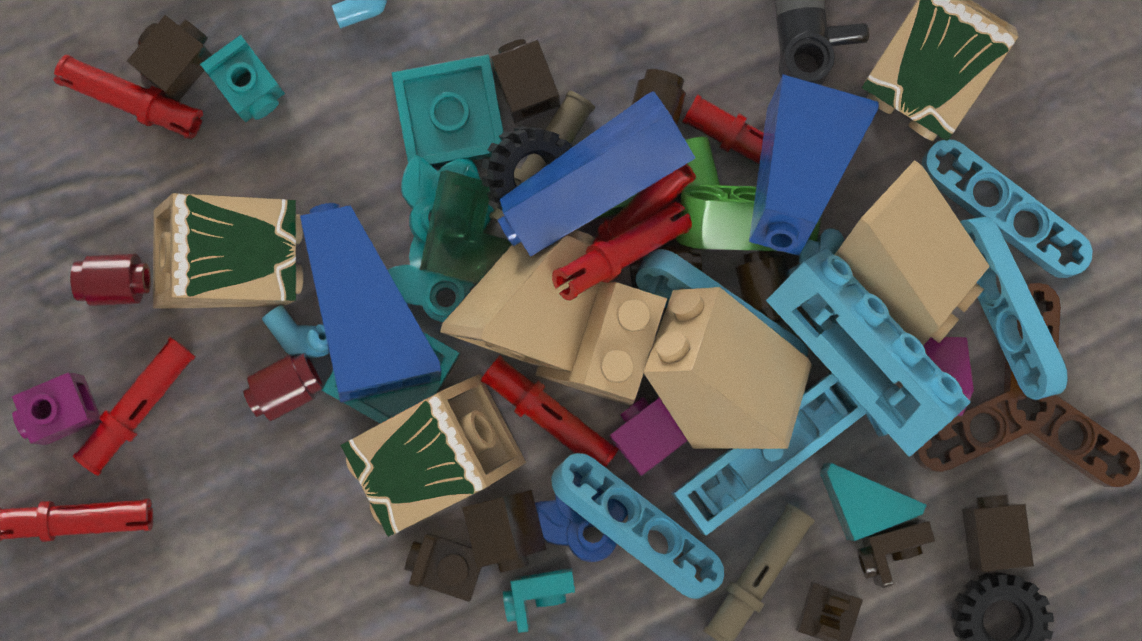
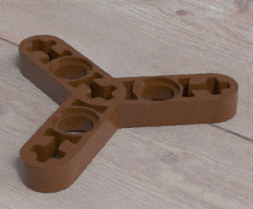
M1031 283L1027 286L1032 297L1034 294H1037V301L1041 304H1046V312H1042L1041 315L1058 348L1061 313L1060 298L1049 285ZM1017 319V328L1020 334V328L1022 327L1019 320ZM1005 359L1004 391L966 409L963 416H956L934 436L938 441L948 440L957 436L958 434L951 428L952 425L957 423L959 436L970 450L964 453L963 444L955 445L944 452L946 460L942 463L938 457L929 458L927 456L926 450L932 446L930 439L913 453L915 460L924 469L943 472L960 466L1026 434L1082 474L1104 487H1123L1129 485L1137 478L1140 470L1139 457L1130 445L1057 395L1038 400L1031 399L1032 402L1040 403V411L1032 413L1029 420H1026L1025 411L1017 410V402L1026 399L1027 396L1017 385V380L1007 359ZM979 413L991 416L996 424V434L988 442H980L971 434V421ZM1066 421L1077 423L1083 431V441L1077 449L1069 450L1064 448L1058 439L1059 428ZM1097 438H1099L1101 443L1095 446ZM1093 448L1106 456H1115L1119 453L1121 457L1118 464L1123 468L1122 474L1111 473L1107 476L1105 474L1108 469L1106 462L1097 456H1088L1085 462L1083 457Z

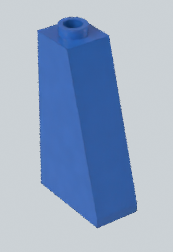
M782 75L767 107L749 242L798 256L801 254L877 113L879 102Z
M652 91L500 198L504 216L499 218L498 222L510 243L516 246L522 242L531 257L694 160L695 156L672 116L656 93Z
M326 203L310 209V214L300 215L340 403L441 381L439 359L351 205L340 207L336 203Z

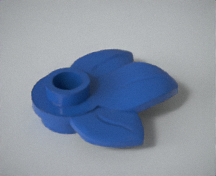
M575 471L572 483L577 487H581L580 482L583 476ZM598 488L596 490L597 493L591 498L593 501L604 493L601 488ZM556 494V500L535 503L543 537L547 543L569 546L571 552L576 557L587 562L602 561L614 551L617 543L603 532H601L602 539L597 543H590L585 540L583 532L587 528L595 526L561 501ZM616 499L608 500L607 508L609 514L616 521L623 522L628 515L626 507Z

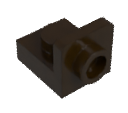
M916 519L862 538L864 548L857 549V554L865 578L873 577L875 585L882 588L892 586L893 580L886 555L891 554L893 561H899L923 554L921 545L935 542L930 521Z
M430 533L425 535L422 543L413 542L404 570L412 572L409 585L418 588L423 586L470 602L482 567L477 568L472 547Z

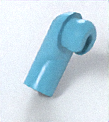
M283 305L277 306L262 318V321L288 355L299 356L306 353L310 358H319L329 353L323 324H318L317 326L297 325Z

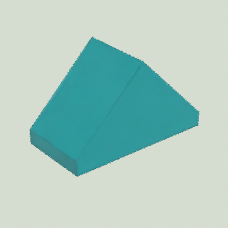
M824 463L820 470L821 478L846 540L856 541L920 516L924 513L927 506L922 502L833 463Z

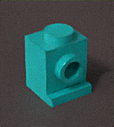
M239 35L200 64L245 123L251 118L258 120L267 116L278 106L279 101L277 99L285 94L242 35ZM246 74H251V80L246 86L238 87L235 85V82Z

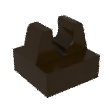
M811 582L796 631L824 641H850L863 599Z

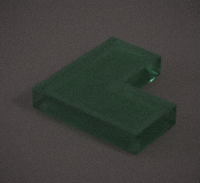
M448 170L440 172L420 271L477 285L510 248L512 244L509 240L483 233L489 198L486 193L490 189L482 184V180Z

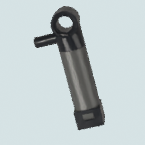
M775 0L781 56L779 62L780 78L784 74L822 85L834 65L835 53L832 46L867 43L869 40V27L866 23L827 27L824 0ZM799 54L812 56L817 61L818 70L811 73L800 70L795 64L794 57Z

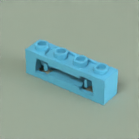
M827 247L804 261L766 300L909 457L971 403L963 394L962 388L956 379L948 373L941 371L927 356L922 343L915 336L906 333L889 315L888 308L884 302L877 296L870 294L853 276L850 266L839 256L833 255ZM801 306L824 332L819 334L796 308ZM832 314H833V315L838 314L839 317L835 319V318L832 316ZM900 381L903 387L899 388L896 383ZM882 395L886 397L906 420L904 425L879 400Z
M830 372L804 392L788 449H728L671 494L700 533L708 535L868 413V411L836 376Z

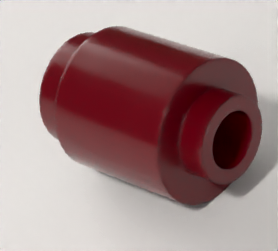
M137 254L86 256L84 261H75L72 265L70 274L71 290L76 301H86L89 306L139 304L143 298V293H149L151 288L150 268L147 263L141 262Z
M306 353L297 357L290 354L248 376L249 388L243 390V394L256 417L264 414L269 421H273L315 399L314 393L322 390L324 387L314 364Z

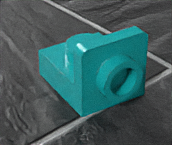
M572 568L512 577L510 581L512 590L503 591L507 622L516 621L518 633L528 632L530 623L526 600L535 599L536 607L566 603V594L575 593Z

